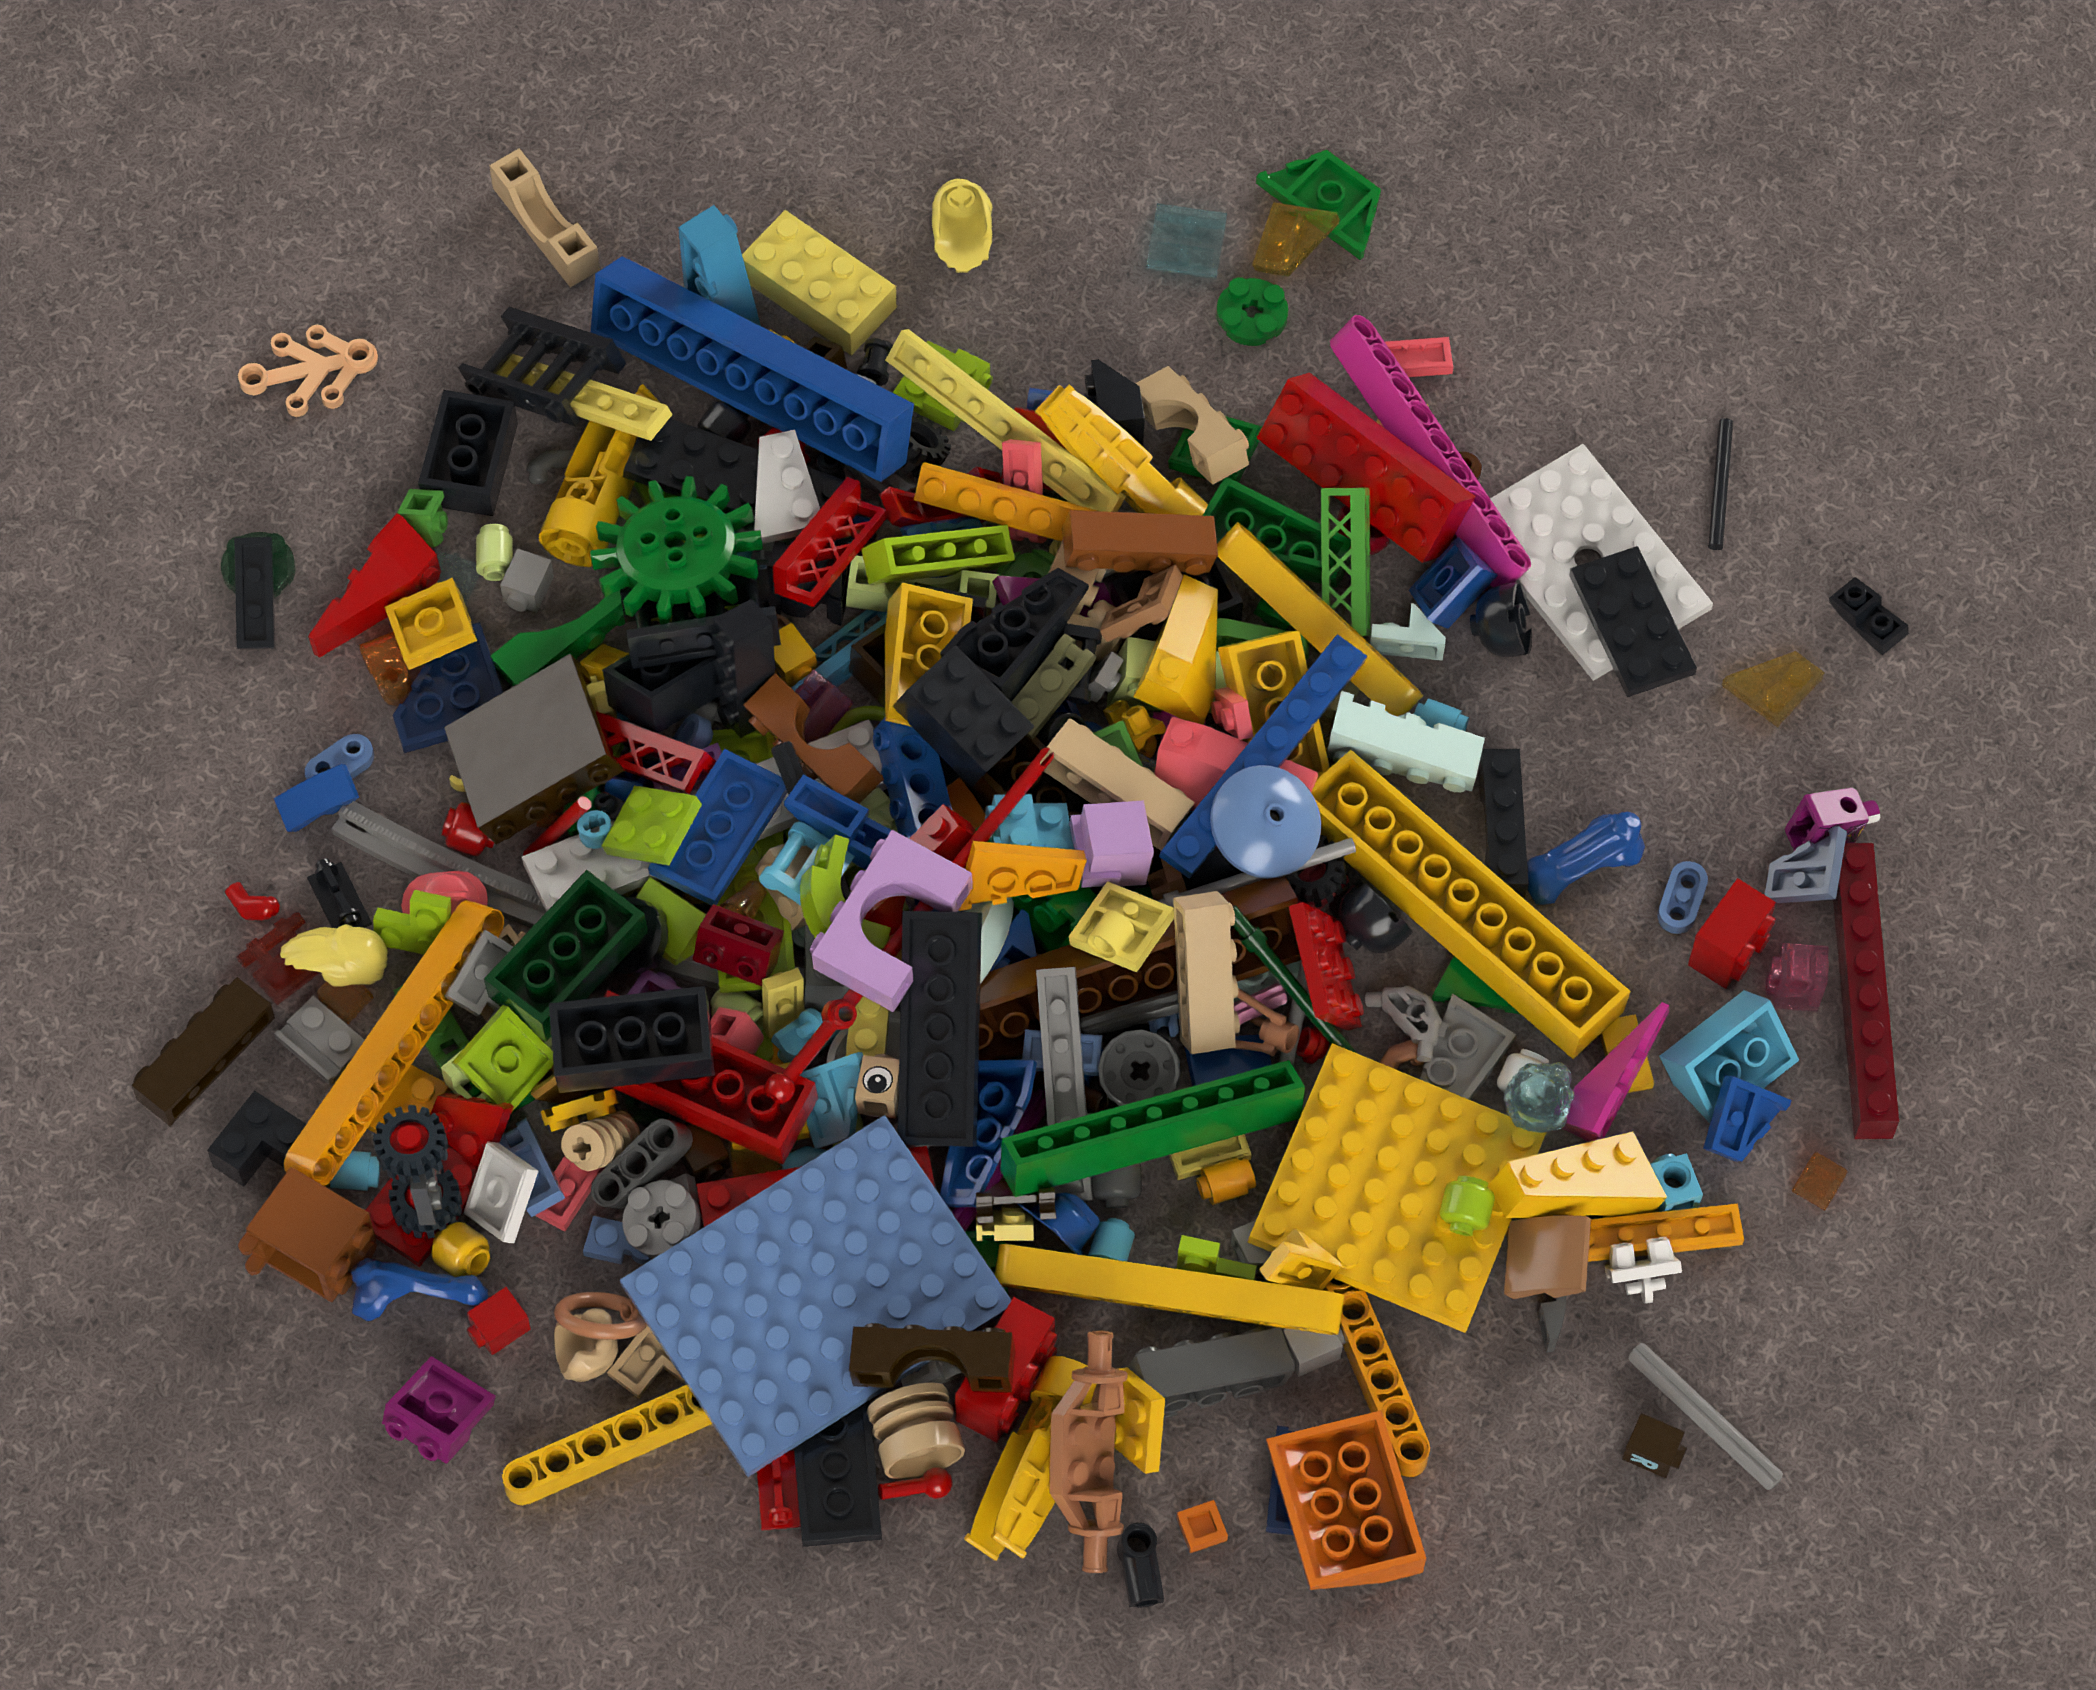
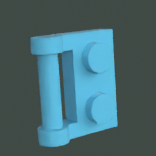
M795 822L788 832L789 839L772 865L764 868L759 880L765 888L778 890L801 906V876L814 865L819 846L821 844L825 845L830 839L803 822ZM807 846L813 851L793 879L785 871L800 848ZM848 851L846 852L841 877L855 857Z

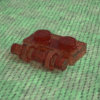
M297 911L287 919L280 918L273 924L274 928L259 940L257 938L252 939L246 944L247 949L236 956L239 963L245 969L256 960L262 967L252 974L253 979L276 1005H279L321 973L306 969L296 970L293 965L284 964L285 958H281L280 953L274 958L268 953L269 950L284 940L287 943L290 939L296 937L297 933L295 931L306 923Z

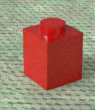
M504 1287L467 1312L470 1327L466 1329L468 1335L479 1349L485 1346L491 1355H494L531 1330L528 1315L507 1287Z

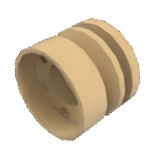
M931 1382L901 1387L877 1398L868 1406L867 1415L869 1421L873 1424V1435L878 1440L883 1441L879 1444L878 1452L884 1473L889 1478L899 1480L923 1476L928 1469L933 1467L945 1469L964 1456L965 1448L959 1427L954 1422L949 1421L953 1417L954 1411L953 1407L948 1403L949 1394L943 1384Z

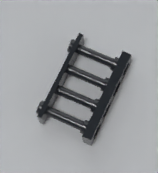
M508 307L501 315L503 322L508 328L509 336L482 369L464 363L458 369L466 381V388L474 395L514 401L516 407L546 416L555 423L563 422L576 427L580 421L570 403L597 370L602 371L604 369L619 374L626 365V362L613 339ZM527 344L532 346L507 378L496 374L519 345ZM545 353L558 355L533 386L522 383ZM579 361L584 363L559 395L548 392L549 388L571 362Z
M767 565L757 566L759 574L756 580L731 574L728 580L736 587L738 601L734 605L742 604L752 599L772 622L774 646L781 645L775 606L765 608L762 606V600L772 599ZM625 587L620 590L625 623L636 621L637 624L636 629L626 630L633 669L716 655V649L712 642V636L714 635L713 618L725 613V606H731L732 604L724 600L715 591L703 598L706 609H710L711 616L689 620L688 612H692L690 602L673 604L672 615L674 622L652 626L651 618L659 617L656 607L658 602L647 599L634 616L630 617L626 615L623 600L632 589Z

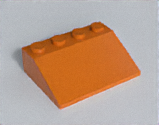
M1381 1410L1266 1439L1310 1590L1385 1583L1423 1573L1427 1558Z

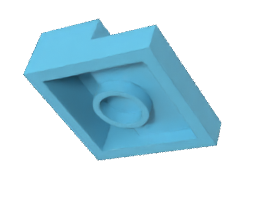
M1025 794L995 831L990 842L1074 850L1067 803H1033L1032 794ZM994 795L992 806H986L985 820L1005 795Z

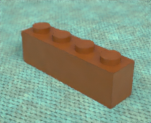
M1070 510L1062 527L1065 567L1078 568L1083 571L1098 568L1114 569L1117 572L1148 570L1152 573H1158L1170 566L1176 565L1180 572L1200 575L1210 572L1218 556L1214 516Z

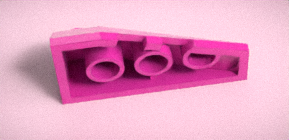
M1662 1002L1575 1086L1571 1096L1564 1093L1555 1110V1114L1560 1116L1558 1127L1588 1142L1606 1137L1669 1014V1005Z

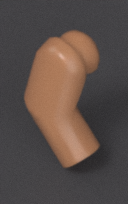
M1408 1040L1389 1047L1379 1063L1397 1070L1400 1064L1410 1061L1414 1066L1422 1065L1424 1062L1416 1060L1418 1044Z

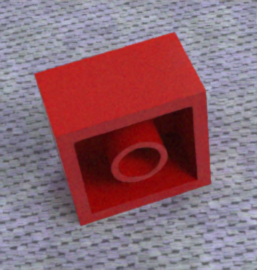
M1737 878L1697 932L1688 966L1727 989L1733 979L1739 982L1751 965L1749 959L1754 951L1760 954L1771 937L1769 932L1776 921V918L1772 916L1776 902Z

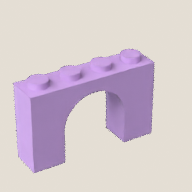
M891 830L886 840L880 839L874 846L870 855L871 863L866 871L860 870L856 874L850 886L852 891L846 902L840 901L836 905L830 917L832 922L825 934L820 932L811 945L810 953H812L813 969L894 1012L913 982L912 967L878 949L869 942L861 928L867 912L879 901L892 896L913 897L940 912H958L973 888L972 873Z

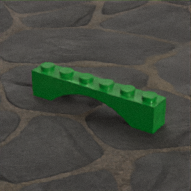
M674 539L668 542L666 546L669 548L681 547L684 545V542L681 539ZM672 559L671 561H679L681 559ZM620 590L602 599L593 609L579 618L564 625L539 632L518 633L490 656L495 669L511 687H514L569 654L577 660V657L588 648L593 649L600 645L605 639L606 634L613 628L626 624Z

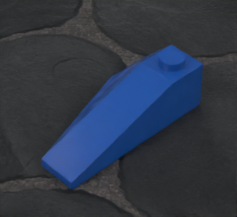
M979 1060L977 1146H949L940 1196L947 1207H976V1192L985 1191L1001 1159L1002 1138L1013 1135L1031 1099L1037 1067L1035 1060Z

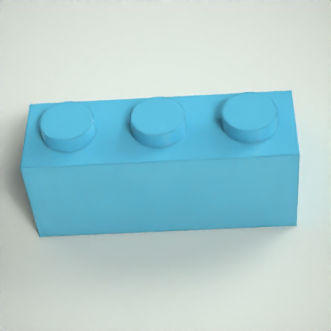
M1745 990L1659 1056L1673 1085L1709 1123L1713 1116L1724 1076H1735L1765 1088L1799 1061L1771 1001Z

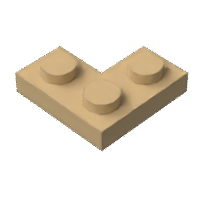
M648 1325L641 1333L635 1336L607 1372L609 1377L637 1398L642 1396L663 1368L687 1385Z

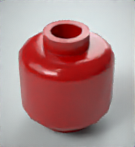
M461 802L457 805L456 809L449 808L441 831V836L446 837L445 842L448 848L475 857L479 856L485 847L493 848L494 842L477 827L470 803Z

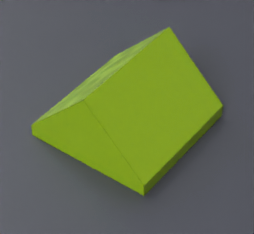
M649 877L636 898L652 903L657 909L665 913L667 917L668 942L662 957L676 966L694 954L699 925L705 918L706 913L668 887Z

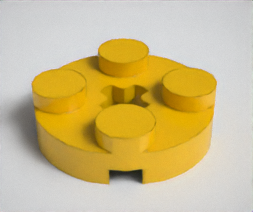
M613 1088L542 1110L540 1113L544 1126L549 1125L551 1132L579 1124V1115L586 1114L589 1121L615 1113L614 1105L619 1102Z

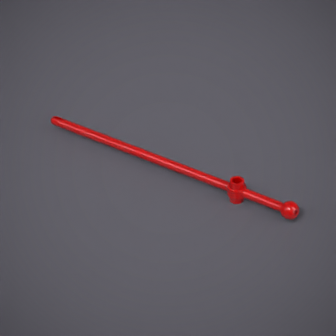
M1043 748L953 859V863L964 869L966 868L973 841L987 842L1054 759L1055 755L1052 752L1040 764V761L1050 748ZM920 901L912 911H932L934 908ZM902 924L881 949L893 957L902 949ZM849 989L842 999H834L825 1004L821 1012L823 1023L782 1073L773 1074L767 1079L764 1088L766 1095L778 1104H783L793 1097L795 1092L794 1082L834 1032L847 1029L853 1025L857 1017L855 1006L862 999V995Z

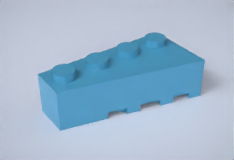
M713 205L678 227L684 288L761 326L736 234L738 232L737 226L728 214L722 215Z

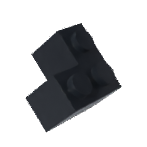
M254 1090L207 1151L212 1166L244 1187L267 1157L284 1168L285 1156L306 1126V1123Z

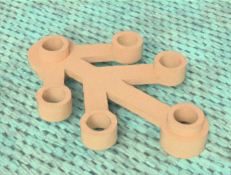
M313 325L306 331L308 345L314 349L326 347L337 353V355L324 357L293 341L290 335L278 333L271 339L273 353L279 357L289 355L302 363L268 371L260 364L249 363L239 370L238 380L240 388L244 393L258 395L263 393L267 386L305 378L297 391L290 394L286 399L288 413L291 416L300 417L307 413L309 408L308 400L327 374L331 371L342 369L332 385H327L321 392L324 406L330 409L340 407L344 401V391L357 374L367 373L376 366L378 353L375 346L367 340L354 339L348 343L328 333L324 326ZM319 333L323 335L319 340L311 338L314 334ZM279 342L288 343L284 348L276 347ZM359 355L366 357L363 360H354ZM256 379L260 381L254 385L248 384L251 380ZM331 393H336L339 395L334 400H329L326 398ZM300 401L303 403L299 408L291 407L294 402Z

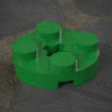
M1234 278L1219 296L1216 311L1217 322L1226 331V335L1236 343L1247 346L1265 344L1266 340L1272 339L1275 335L1276 337L1279 336L1286 326L1288 303L1284 297L1285 292L1279 285L1272 284L1266 280ZM1255 306L1257 310L1262 311V314L1256 313L1254 318H1250L1247 316V311L1243 309Z

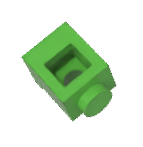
M409 489L397 513L405 518L430 547L435 548V546L442 543L444 539L442 533L446 531L448 525L447 514L441 506V502L445 497L444 493L438 490Z

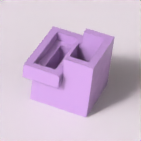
M1144 800L1084 804L1081 815H1071L1069 826L1074 850H1084L1087 859L1080 881L1081 888L1104 886L1107 881L1118 886L1146 884L1154 850Z

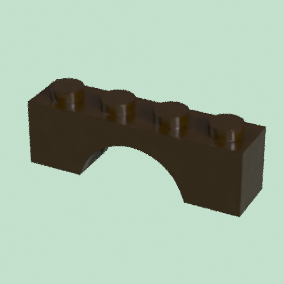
M869 1323L864 1327L853 1326L849 1373L852 1384L855 1387L893 1388L901 1374L914 1364L927 1360H940L960 1369L968 1379L972 1391L1012 1393L1015 1344L1012 1332H1006L1000 1328L966 1331V1329L958 1326H948L943 1330L927 1329L921 1325L887 1328L879 1323Z

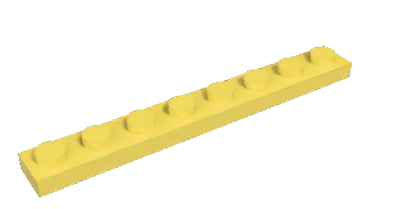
M909 329L901 330L885 361L1002 450V442L1009 439L1041 442L1042 482L1069 503L1097 511L1118 512L1126 498L1123 493L1117 495L1093 470L1071 455Z

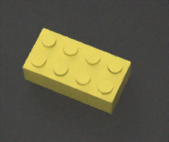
M786 210L742 254L750 286L829 341L842 346L843 350L851 356L897 308L896 286Z

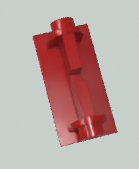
M789 1451L757 1471L762 1531L801 1527L794 1451Z

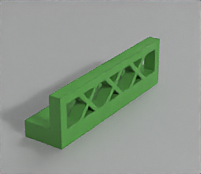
M1321 488L1322 599L1333 610L1342 603L1351 612V627L1361 636H1371L1370 488ZM1330 496H1350V512L1341 521L1330 512ZM1350 518L1351 532L1344 526ZM1330 519L1337 525L1331 532ZM1340 529L1351 539V549L1341 559L1330 549V539ZM1330 556L1337 562L1331 569ZM1350 556L1351 569L1344 563ZM1340 566L1351 576V586L1342 595L1331 586L1330 576ZM1350 593L1351 605L1345 600ZM1331 594L1337 598V600L1332 605Z

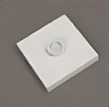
M487 1141L464 1209V1214L502 1242L515 1243L538 1170L501 1144Z

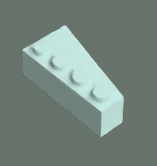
M1341 691L1327 758L1333 759L1336 763L1348 751L1352 750L1380 775L1395 773L1406 776L1409 781L1418 784H1426L1429 781L1441 784L1445 789L1452 792H1464L1465 790L1472 792L1485 740L1484 737L1441 723L1435 724L1431 728L1426 726V722L1420 716L1408 712L1404 715L1395 716L1385 710L1386 705L1371 700L1369 706H1364L1352 702L1353 694Z

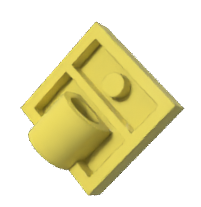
M1107 881L1070 933V946L1137 972L1173 921L1174 908Z

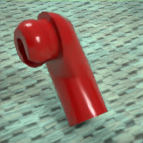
M240 882L231 884L225 890L226 896L239 915L245 920H268L279 913L280 904L273 896H249Z

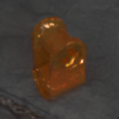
M392 631L359 644L363 660L369 674L374 678L382 699L393 706H399L400 703L403 704L412 690V682L394 632Z

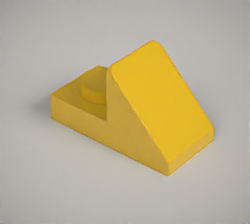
M1293 1229L1286 1239L1273 1250L1270 1257L1259 1270L1265 1279L1271 1282L1323 1290L1343 1266L1336 1258L1303 1232Z

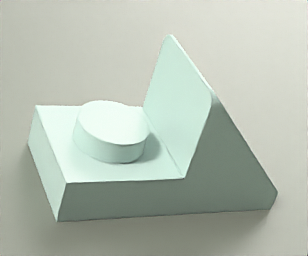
M1411 603L1408 627H1400L1395 623L1372 624L1370 644L1381 655L1443 660L1446 637L1426 618L1414 603Z

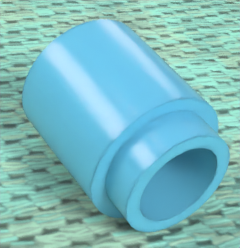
M1430 698L1427 699L1425 705L1418 703L1414 715L1420 716L1426 722V726L1431 728L1435 724L1441 723L1466 731L1469 717L1462 715V710Z
M351 1151L334 1178L330 1181V1187L368 1191L369 1187L378 1188L380 1164L377 1157L371 1156V1152Z
M1109 1218L1107 1221L1100 1222L1096 1228L1088 1256L1127 1262L1135 1237L1134 1232L1129 1229V1224L1116 1218Z

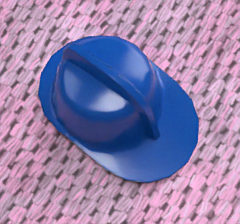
M1069 1193L1055 1194L1056 1219L1040 1220L1039 1204L1032 1207L1027 1203H1017L1025 1211L1053 1230L1075 1254L1085 1255L1081 1249L1099 1226L1100 1220L1081 1198Z

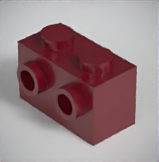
M713 904L699 925L692 960L762 987V979L770 977L777 965L784 930Z

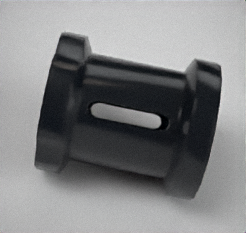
M878 338L866 340L863 348L865 352L863 364L858 367L857 375L872 379L878 386L885 385L889 379V373L887 372L889 363L885 359L893 344Z

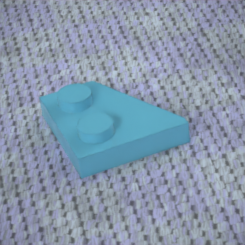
M862 1052L853 1053L806 1070L800 1075L816 1084L818 1100L807 1119V1125L815 1149L841 1142L856 1132L858 1111L855 1093L863 1058Z

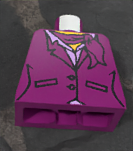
M1854 788L1807 794L1802 798L1784 830L1794 851L1797 847L1808 841L1815 844L1830 835L1829 829L1834 826H1840L1847 831L1845 843H1855L1866 824L1879 821L1880 810L1874 800L1862 802L1857 790Z

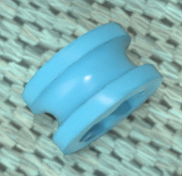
M589 811L577 822L580 841L588 848H602L601 845L612 827L611 819L602 811ZM599 826V832H591L592 827Z

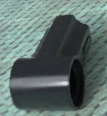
M1139 1522L1130 1524L1125 1528L1117 1545V1554L1122 1561L1129 1607L1142 1608L1163 1603L1164 1594L1156 1553V1533L1149 1525ZM1139 1538L1145 1543L1147 1550L1135 1552L1130 1549L1127 1540Z

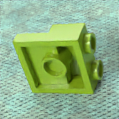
M930 341L926 342L989 390L993 380V376L990 375V363L960 348L956 353H953ZM905 375L893 391L894 394L914 403V412L952 431L956 430L961 421L964 422Z

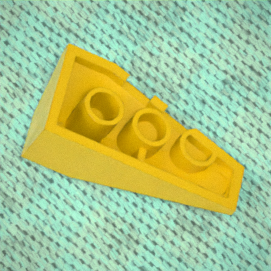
M1185 574L1183 575L1170 610V615L1164 620L1133 697L1180 719L1204 724L1211 707V702H1213L1215 697L1214 690L1216 688L1218 589Z
M903 582L890 597L885 627V721L911 726L895 710L893 705L907 689L941 659L940 652L964 625L971 622L973 599Z

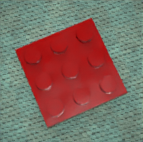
M1304 902L1289 906L1315 1017L1347 1031L1362 1027L1360 1016L1364 1014L1359 995L1357 993L1354 994L1351 979L1355 978V972L1350 958L1345 957L1342 943L1346 942V934L1342 923L1339 920L1337 921L1335 917Z

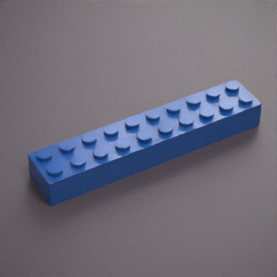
M623 256L595 273L591 333L613 339L618 348L782 432L795 430L799 441L879 482H882L906 464L914 403Z

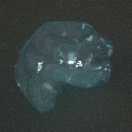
M1561 1062L1552 1064L1528 1063L1520 1068L1518 1073L1512 1077L1504 1092V1097L1506 1100V1111L1515 1126L1538 1133L1558 1130L1565 1126L1571 1103L1575 1097L1574 1091L1570 1088L1572 1077L1567 1066Z

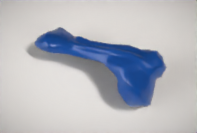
M1629 811L1613 815H1601L1593 819L1586 829L1572 839L1543 855L1530 858L1527 861L1529 882L1527 891L1530 893L1535 904L1547 905L1555 903L1557 897L1569 884L1601 867H1630L1640 863L1645 850V844L1640 834L1641 821L1639 817Z
M369 1257L358 1262L351 1269L352 1281L356 1285L352 1314L368 1322L380 1317L390 1302L410 1292H419L434 1297L456 1300L468 1305H479L488 1298V1289L475 1275L453 1277L448 1274H433L398 1263L381 1262Z

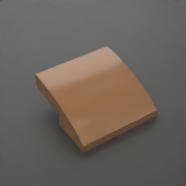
M1574 1215L1544 1216L1511 1221L1509 1224L1504 1294L1512 1299H1518L1542 1293L1558 1298L1586 1292L1591 1218Z

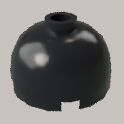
M1507 583L1489 589L1482 594L1477 602L1476 614L1470 615L1472 635L1474 637L1479 636L1482 645L1492 654L1501 657H1516L1529 654L1531 651L1532 628L1526 631V616L1530 615V610L1522 585Z
M1360 879L1348 889L1341 899L1338 908L1339 921L1345 929L1346 942L1356 951L1364 947L1372 953H1386L1402 944L1413 931L1402 918L1399 920L1392 911L1393 909Z

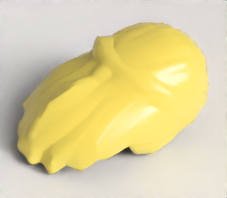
M953 179L943 184L937 191L932 203V228L935 252L947 264L948 268H955L957 273H968L972 268L980 266L984 260H988L992 244V203L980 186L965 179Z
M348 924L338 928L319 927L297 934L296 937L290 939L281 947L280 953L281 958H285V965H293L296 970L306 969L308 971L321 972L324 980L333 987L374 984L383 978L388 960L387 947L383 939L376 932L366 928L352 927Z

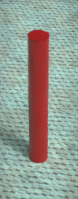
M584 796L575 801L523 851V856L550 846L557 841L591 808V801Z

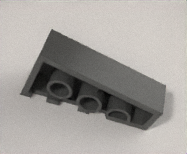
M1265 1326L1252 1328L1244 1334L1231 1336L1230 1333H1221L1204 1342L1195 1343L1194 1340H1184L1176 1343L1172 1348L1158 1350V1347L1155 1346L1147 1347L1138 1351L1127 1367L1165 1398L1164 1419L1176 1416L1177 1411L1186 1408L1194 1402H1197L1200 1409L1215 1405L1227 1397V1393L1232 1392L1233 1397L1236 1399L1283 1386L1295 1371L1282 1328L1267 1330Z

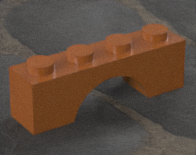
M776 673L744 704V707L752 715L748 722L762 736H765L768 732L776 738L772 743L774 746L787 741L793 743L804 774L813 780L818 778L826 787L858 804L884 780L875 766L850 743L834 749H818L808 745L805 740L804 727L810 708Z

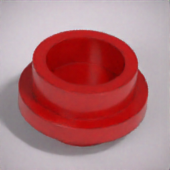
M1316 1026L1314 1028L1305 1027L1300 1033L1296 1054L1302 1057L1304 1062L1314 1064L1318 1059H1322L1325 1056L1329 1042Z

